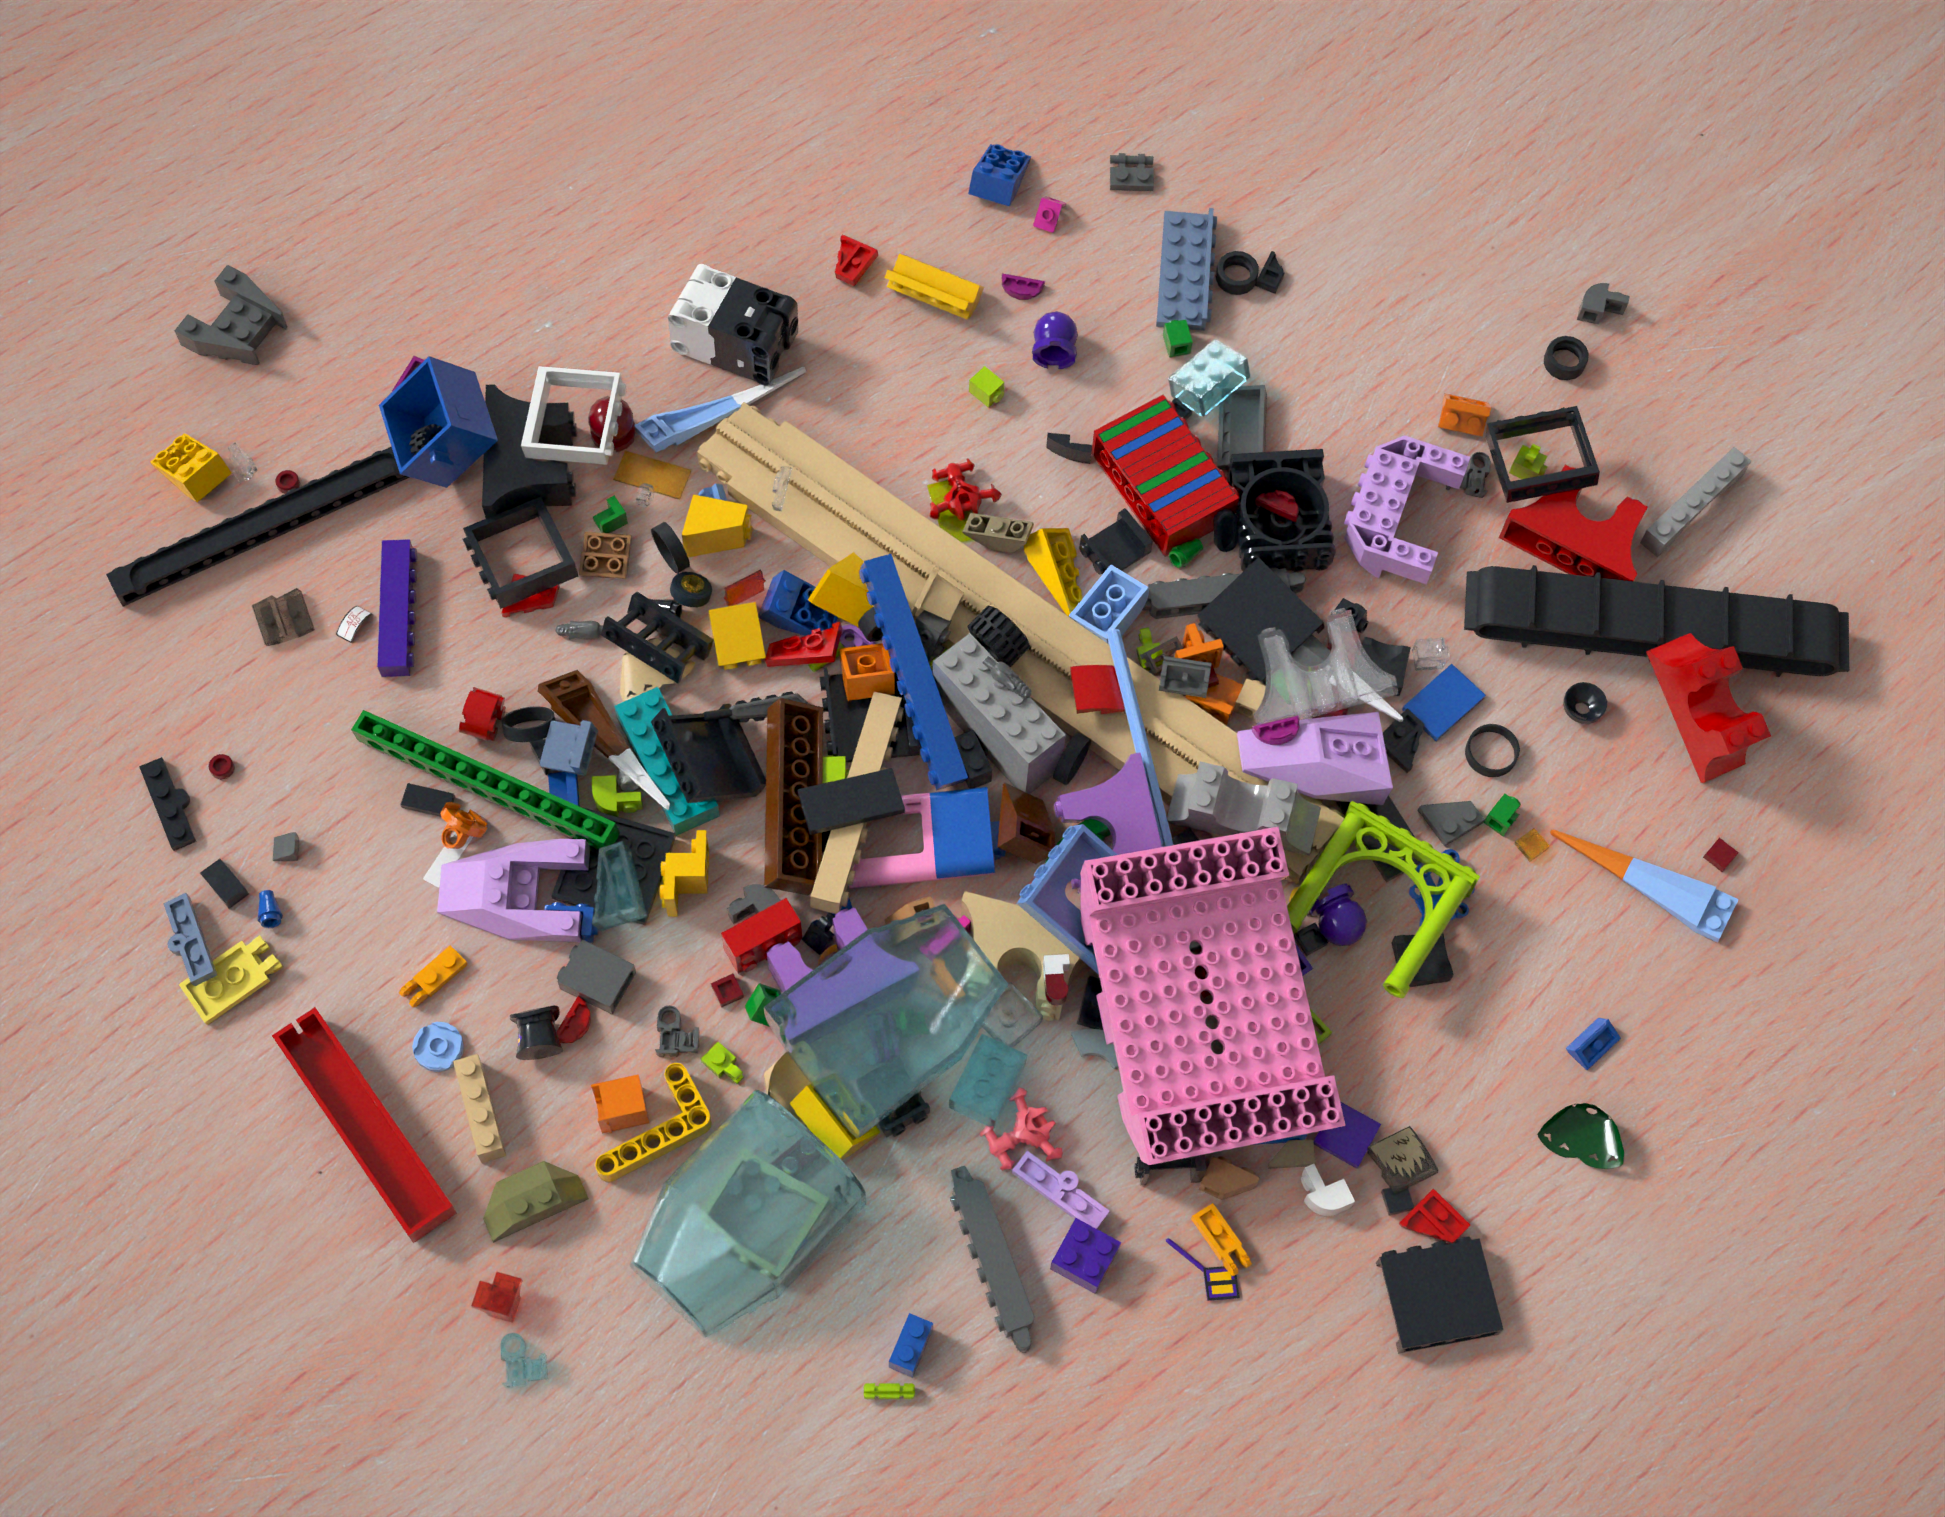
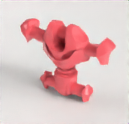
M1018 1087L1016 1093L1008 1098L1010 1102L1015 1101L1018 1112L1015 1113L1016 1122L1014 1123L1013 1131L1009 1133L1004 1132L1003 1136L999 1138L993 1131L994 1126H985L980 1132V1137L985 1135L989 1142L990 1153L998 1157L1001 1162L1000 1170L1002 1171L1012 1169L1015 1161L1010 1159L1007 1151L1014 1150L1020 1142L1034 1146L1036 1149L1040 1147L1048 1155L1046 1162L1052 1159H1061L1063 1155L1062 1148L1057 1147L1055 1149L1048 1141L1050 1139L1049 1133L1056 1123L1054 1120L1046 1121L1043 1115L1048 1112L1047 1108L1027 1107L1024 1097H1026L1028 1091L1021 1087Z

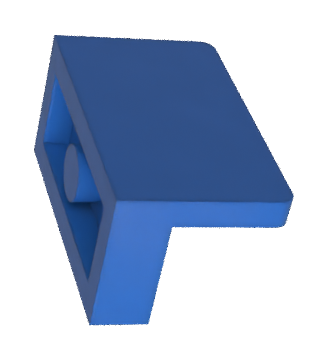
M568 772L548 774L549 793L580 807L577 774Z

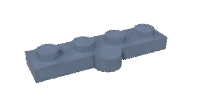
M184 893L163 903L172 930L175 933L168 940V948L176 956H182L190 982L197 986L217 976L190 896Z

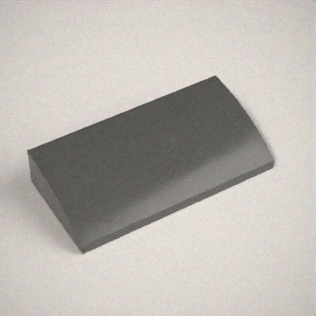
M1265 385L1220 387L1218 468L1228 470L1232 454L1265 452L1267 413Z

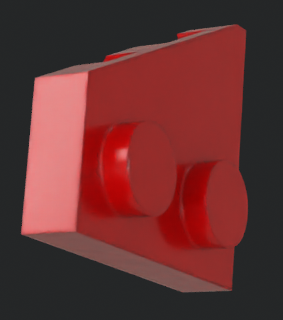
M513 574L511 583L526 576ZM560 585L504 607L501 612L502 617H510V614L524 611L525 614L534 612L536 609L553 608Z

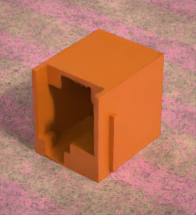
M639 1074L591 1085L598 1109L597 1120L602 1134L607 1132L611 1134L612 1131L650 1123Z

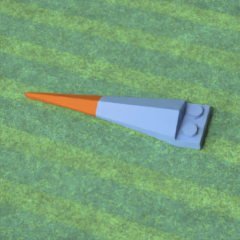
M1557 830L1550 831L1552 836L1587 856L1634 887L1691 930L1718 943L1739 899L1717 890L1713 885Z

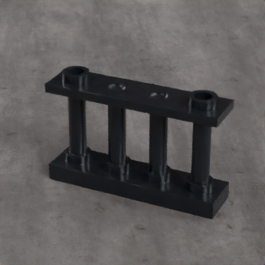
M635 592L631 596L628 614L617 622L609 616L604 620L601 636L677 684L681 682L685 669L684 663L693 655L704 661L709 656L714 641L713 638L639 592ZM635 619L647 625L638 634L626 628ZM655 631L666 637L657 646L646 640ZM674 643L686 649L677 658L665 652Z

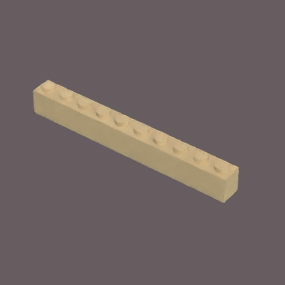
M878 692L873 693L847 778L887 769L884 767L885 762H890L893 748L890 745L892 741L896 742L899 728L896 725L898 721L902 722L905 708L901 707L902 698ZM867 822L831 830L811 893V908L837 914L841 911L842 906L846 907L849 898V892L846 891L848 885H853L856 871H853L854 864H859L862 850H859L861 843L865 844L868 835V829H865Z

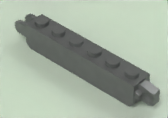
M1270 568L1294 593L1303 590L1306 581L1303 573H1287L1286 568ZM1225 573L1221 576H1201L1198 579L1190 580L1180 578L1172 582L1156 581L1148 584L1149 595L1142 610H1149L1150 616L1155 619L1199 614L1240 574Z
M966 1166L951 1170L954 1188L950 1202L954 1212L959 1211L962 1220L958 1222L963 1236L968 1235L971 1244H968L967 1247L972 1260L977 1259L980 1268H977L976 1271L981 1284L986 1283L989 1292L985 1293L990 1308L995 1307L998 1316L994 1317L999 1332L1004 1331L1006 1338L1012 1337L1017 1351L1026 1353L1030 1349L1032 1342L1028 1330L1031 1329L1034 1322V1314L984 1182L978 1179L973 1180Z

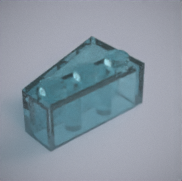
M623 841L599 848L596 877L598 883L597 894H595L594 899L596 904L592 925L599 931H604L647 917L631 849Z

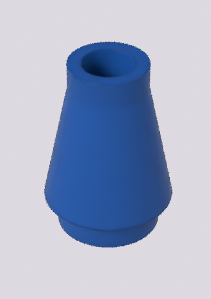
M264 890L259 893L258 922L264 928L277 927L281 924L283 915L274 897V892Z

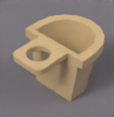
M933 568L911 612L913 618L918 608H921L950 621L964 592L938 575L939 570Z

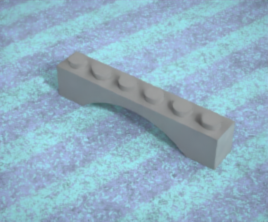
M1733 447L1646 530L1640 543L1658 558L1707 505L1734 485L1745 474L1751 460L1737 448Z

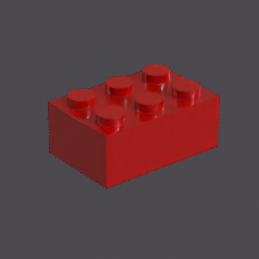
M787 898L721 933L724 951L738 974L743 971L749 972L757 966V963L764 959L767 960V953L776 944L790 942L795 947L803 938L801 921Z

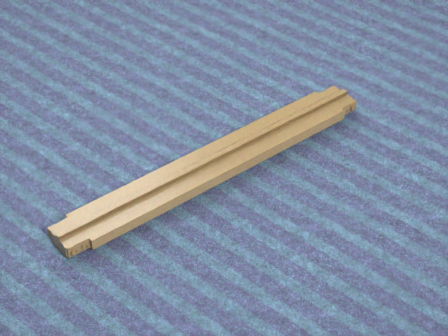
M743 402L741 408L737 412L735 411L729 418L723 419L717 425L716 432L707 442H704L697 451L699 466L706 472L710 471L715 474L723 484H727L728 495L741 504L748 505V509L830 567L853 552L863 561L892 554L911 612L933 568L939 570L938 575L964 592L950 619L952 621L948 630L951 633L946 642L942 644L945 648L950 649L970 633L968 625L987 605L1000 610L1018 626L1030 643V648L1010 668L1031 689L1030 697L1049 718L1072 737L1079 732L1090 738L1091 745L1089 749L1118 770L1122 769L1131 754L1136 753L1126 711L1102 715L1100 711L1080 714L1076 712L1070 667L1081 665L1114 666L1108 643L786 420L779 426L774 419H767L761 415V412L755 406H749ZM918 608L914 616V621H916V618L924 611V609ZM1127 657L1162 800L1165 803L1171 804L1178 774L1197 773L1200 761L1225 767L1228 775L1236 780L1254 785H1268V781L1242 772L1237 733L1183 695L1159 691L1160 680ZM1299 793L1301 797L1321 807L1310 856L1284 850L1289 876L1285 879L1296 884L1299 883L1301 877L1305 876L1317 861L1344 820L1336 809H1329L1322 804L1320 799H1315ZM1208 832L1209 834H1211V835L1214 836L1215 838H1217V837H1222V836H1223V835H1218V834H1214V833Z

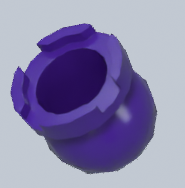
M1062 312L1046 313L1037 321L1033 332L1035 343L1032 347V359L1043 368L1048 369V365L1059 366L1058 369L1068 368L1075 363L1077 356L1075 344L1078 332L1076 323L1069 315Z
M1344 883L1327 890L1329 895L1320 901L1317 899L1309 911L1312 916H1319L1318 925L1321 934L1328 942L1337 946H1350L1359 941L1367 925V918L1363 908L1358 902L1351 900L1354 891L1350 884Z

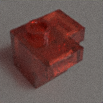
M496 1272L492 1284L479 1281L471 1305L472 1308L480 1310L490 1317L513 1323L521 1300L520 1289L523 1280Z

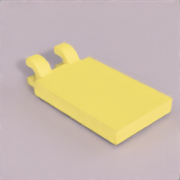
M260 935L247 946L243 941H240L214 959L213 964L217 976L197 986H194L189 978L179 984L205 1024L209 1025L269 983L270 979L267 975L283 968L280 961L273 954L265 959L264 962L261 961L258 955L266 952L270 947Z

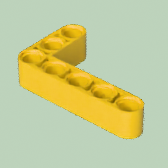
M672 1063L667 1066L664 1073L667 1086L681 1114L600 1155L596 1160L595 1167L601 1180L605 1182L615 1181L710 1130L712 1124L710 1113L684 1065ZM675 1073L683 1075L682 1079L677 1082L672 1081L670 1078ZM687 1094L695 1097L690 1103L682 1102V1098ZM697 1116H704L706 1118L705 1122L700 1125L693 1123V1120ZM674 1128L683 1129V1133L680 1136L676 1137L670 1134ZM653 1139L660 1141V1145L657 1148H649L647 1144ZM635 1151L638 1154L634 1160H626L624 1158L626 1153ZM607 1163L614 1164V1168L610 1172H603L601 1170L603 1165Z

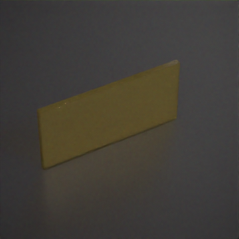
M625 450L613 480L680 500L691 470Z

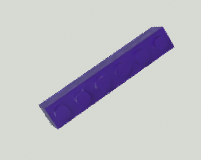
M410 539L382 540L377 663L381 677L410 676V667H414V654L411 653V646L415 645V634L411 632V628L416 622L415 611H412V604H416V591L413 590V583L417 582L416 569H413V562H417V549L413 548Z

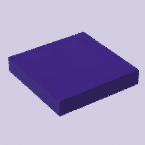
M1340 1101L1345 1126L1319 1131L1314 1140V1145L1349 1165L1358 1168L1381 1124Z

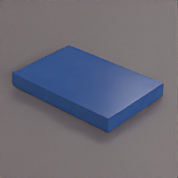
M1451 664L1406 703L1402 710L1405 711L1408 708L1425 724L1423 730L1432 739L1437 741L1477 706L1486 695Z

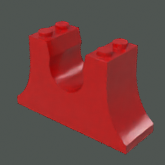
M1564 465L1561 471H1567L1576 468ZM1581 488L1545 495L1528 506L1511 509L1499 535L1500 539L1567 574L1595 577L1596 573L1599 572L1601 578L1634 581L1637 576L1631 559V544L1633 535L1648 508L1637 499L1627 496L1616 507L1611 518L1604 521H1593L1584 517L1576 506V501L1582 491Z
M1689 633L1646 651L1701 783L1745 765L1748 747L1771 737L1763 715L1754 711L1750 713L1743 712L1732 697L1729 688V678L1737 675L1743 669L1734 646L1724 649H1712L1700 643Z

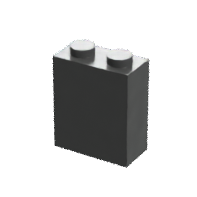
M582 939L578 946L575 945L572 948L567 966H563L558 972L557 982L559 988L575 997L579 996L585 1002L603 1011L613 1014L636 974L635 965Z

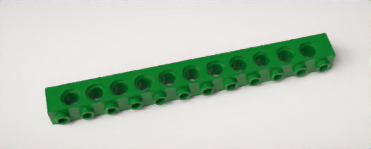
M365 710L362 711L351 729L356 739L365 745L574 839H586L590 846L609 854L620 835L616 823Z

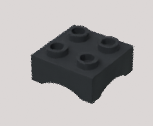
M1364 637L1356 675L1374 691L1400 696L1411 647L1389 645L1373 638Z
M1443 932L1409 987L1451 981L1454 974L1447 955ZM1415 935L1394 936L1391 944L1396 964Z

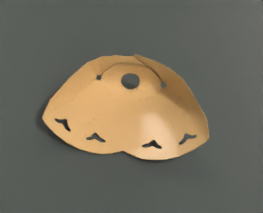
M658 638L647 640L655 646L662 642ZM669 647L665 651L674 658L681 654V652L673 647ZM624 653L620 679V695L623 702L656 687L660 689L662 684L676 683L630 653ZM691 659L685 665L682 679L692 671L695 662ZM645 684L652 685V687H649L646 691H644ZM630 690H631L633 693H636V695H630L629 697H627V695L629 694Z
M803 1040L792 1045L765 1071L764 1079L767 1100L771 1110L793 1122L806 1125L789 1104L807 1085L817 1080L818 1063L811 1047ZM800 1047H802V1051H804L806 1054L798 1053ZM808 1062H809L808 1068L810 1069V1072H808L806 1069H804V1067L807 1065Z

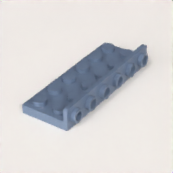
M1209 208L1208 214L1164 212L1156 327H1164V323L1172 320H1186L1190 330L1205 331L1206 322L1211 321L1212 309H1208V303H1212L1213 290H1209V285H1213L1214 272L1210 271V266H1214L1215 253H1211V248H1215L1216 235L1212 234V229L1216 230L1217 216H1213L1214 208Z

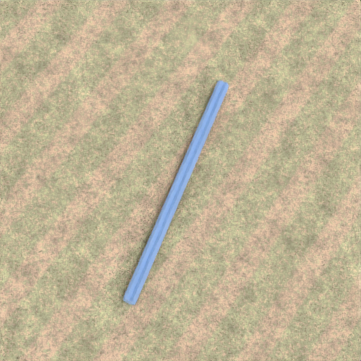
M1112 629L1107 632V638L1136 753H1141L1162 847L1171 846L1173 841L1121 632L1119 629Z

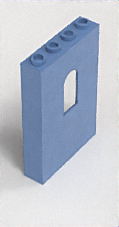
M1081 824L1070 826L1062 835L1064 839L1059 846L1056 845L1049 852L1048 861L1035 871L1034 880L1021 890L1019 894L1021 898L1016 904L1099 974L1093 945L1086 946L1081 925V910L1068 900L1065 888L1072 879L1081 880L1080 872L1084 861L1118 854L1085 825Z

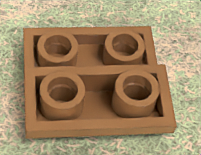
M585 532L579 576L626 579L631 550V535Z

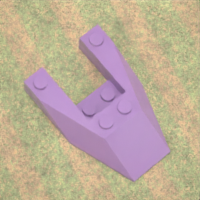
M553 839L524 842L442 864L437 913L508 940L581 942L583 921L581 912L536 910L540 869L588 870L590 846L586 839Z

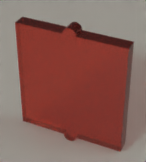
M761 569L724 588L725 596L723 598L726 601L727 607L737 605L764 591V582L766 580Z

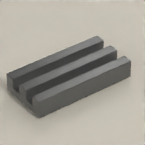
M1176 636L1141 654L1140 657L1142 659L1145 658L1146 663L1144 664L1146 668L1149 667L1151 670L1149 673L1154 675L1162 671L1163 666L1156 667L1155 663L1164 659V656L1168 657L1176 653L1177 650L1183 649ZM1173 643L1175 644V648L1152 659L1151 655Z

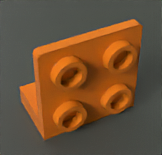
M1216 674L1219 685L1207 688L1206 698L1186 695L1185 698L1227 726L1243 684Z

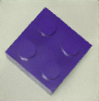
M1075 1218L1051 1262L1050 1270L1096 1294L1120 1249L1121 1242Z

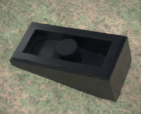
M218 859L200 872L228 909L249 895L246 888L221 859Z

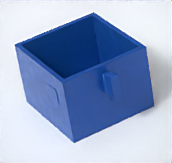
M430 356L379 404L401 475L447 488L498 441L476 373ZM430 424H437V426L443 427L416 455L411 453V435L416 430Z

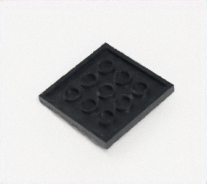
M584 808L615 822L620 835L609 854L590 846L588 870H561L551 896L552 899L575 906L577 904H587L594 907L596 912L646 925L662 879L661 862H666V853H671L676 834Z

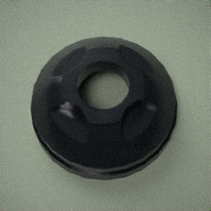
M1580 682L1572 685L1567 690L1563 706L1566 714L1575 722L1591 724L1598 721L1604 715L1607 709V699L1604 692L1596 685ZM1576 704H1586L1589 712L1585 714L1579 713L1576 710Z

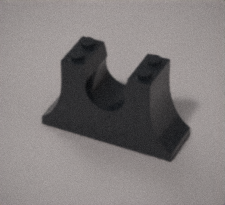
M495 384L486 385L485 403L498 441L483 456L482 508L485 518L495 517L501 512L540 496L545 506H572V497H576V483H574L573 472H569L568 463L556 460L537 461L532 458H526L522 450L521 444L531 402L510 397L498 389ZM568 402L547 403L538 443L573 446V437H577V423H575L574 411H570Z

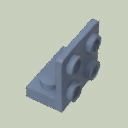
M582 720L581 726L551 721L540 766L542 768L586 776L598 729L592 722Z

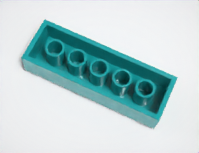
M656 687L615 705L617 719L639 763L670 803L669 811L662 805L661 807L676 836L720 817L716 801L687 803L681 791L680 785L651 724L653 718L662 708H666L669 716L672 715L660 689Z

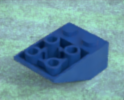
M990 144L972 172L968 194L1010 206L1018 192L1031 156L1026 155L1022 151L1006 149L999 144Z
M785 570L772 578L758 614V618L777 628L803 636L812 634L811 630L820 628L823 631L833 628L832 624L836 623L838 619L837 616L808 601L816 588L815 586Z

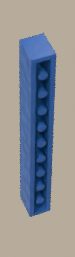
M892 554L866 560L860 567L861 570H859L860 579L863 584L866 583L868 602L871 606H874L876 612L874 615L875 623L878 628L881 627L883 646L885 650H889L891 656L889 660L890 667L897 674L899 680L897 681V686L900 694L905 697L907 716L911 717L914 723L912 727L915 739L920 741L922 760L928 764L930 770L928 771L929 781L932 785H935L936 791L963 783L968 776Z

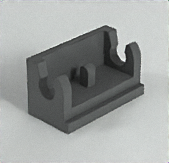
M1164 656L1159 691L1206 698L1211 663Z

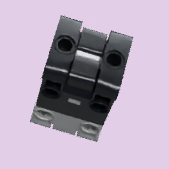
M699 264L668 315L670 346L681 355L692 357L753 380L761 385L768 386L778 371L779 358L783 350L790 349L798 334V305L795 299L788 295L777 293L725 272L715 270L707 265Z

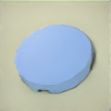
M434 1022L418 1031L414 1037L412 1048L415 1059L420 1066L428 1071L441 1072L454 1066L453 1061L462 1057L464 1044L462 1036L456 1027L445 1022Z

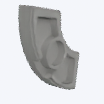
M1082 1029L1071 1033L1081 1057L1089 1055L1098 1056L1108 1061L1114 1070L1119 1068L1114 1044H1106L1104 1030Z

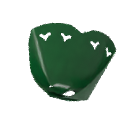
M1582 1103L1566 1106L1551 1117L1537 1134L1543 1145L1559 1156L1565 1158L1578 1157L1586 1165L1598 1169H1611L1623 1165L1625 1152L1618 1127L1612 1117L1596 1105ZM1587 1108L1594 1109L1597 1111V1113L1590 1114L1587 1111ZM1544 1134H1551V1142L1549 1141L1548 1137L1544 1136ZM1565 1143L1569 1150L1565 1149L1564 1147L1560 1148L1559 1146ZM1596 1154L1598 1161L1595 1158H1590L1588 1156ZM1612 1156H1614L1616 1159H1618L1617 1161L1612 1160V1161L1608 1162V1160H1609Z

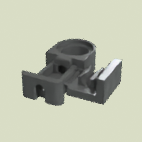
M1483 452L1474 453L1469 460L1460 489L1465 490L1466 495L1483 498L1488 490H1484L1485 478L1490 473L1491 461L1489 456ZM1474 460H1481L1484 463V467H1477L1474 464ZM1446 485V490H1450L1451 487Z
M671 1005L662 1007L658 1012L657 1031L661 1033L660 1047L655 1049L656 1055L664 1057L665 1054H669L670 1057H677L679 1053L675 1049H679V1052L698 1053L699 1027H695V1030L690 1033H685L684 1030L680 1031V1012ZM667 1012H672L677 1016L675 1022L671 1024L664 1023L662 1017Z

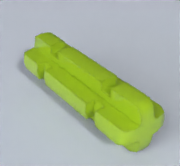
M875 1383L864 1384V1398L900 1399V1397H904V1399H914L915 1385L913 1383H904V1386H900V1383H879V1386H875Z

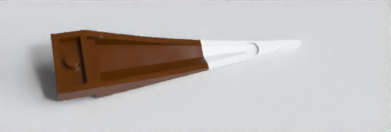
M578 670L538 684V692L551 704V709L565 722L581 726L582 720L592 722L598 729L594 747L669 811L670 803L651 780L625 742L593 685Z

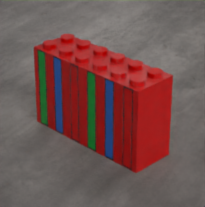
M1164 394L1094 430L1092 456L1164 557L1169 555L1173 547L1195 538L1200 539L1213 532V520L1220 510L1231 509L1236 513L1239 500L1237 490L1229 485L1224 472L1221 469L1218 470L1211 454L1205 452L1199 438L1191 433L1186 420L1183 417L1180 418L1173 402L1168 401Z

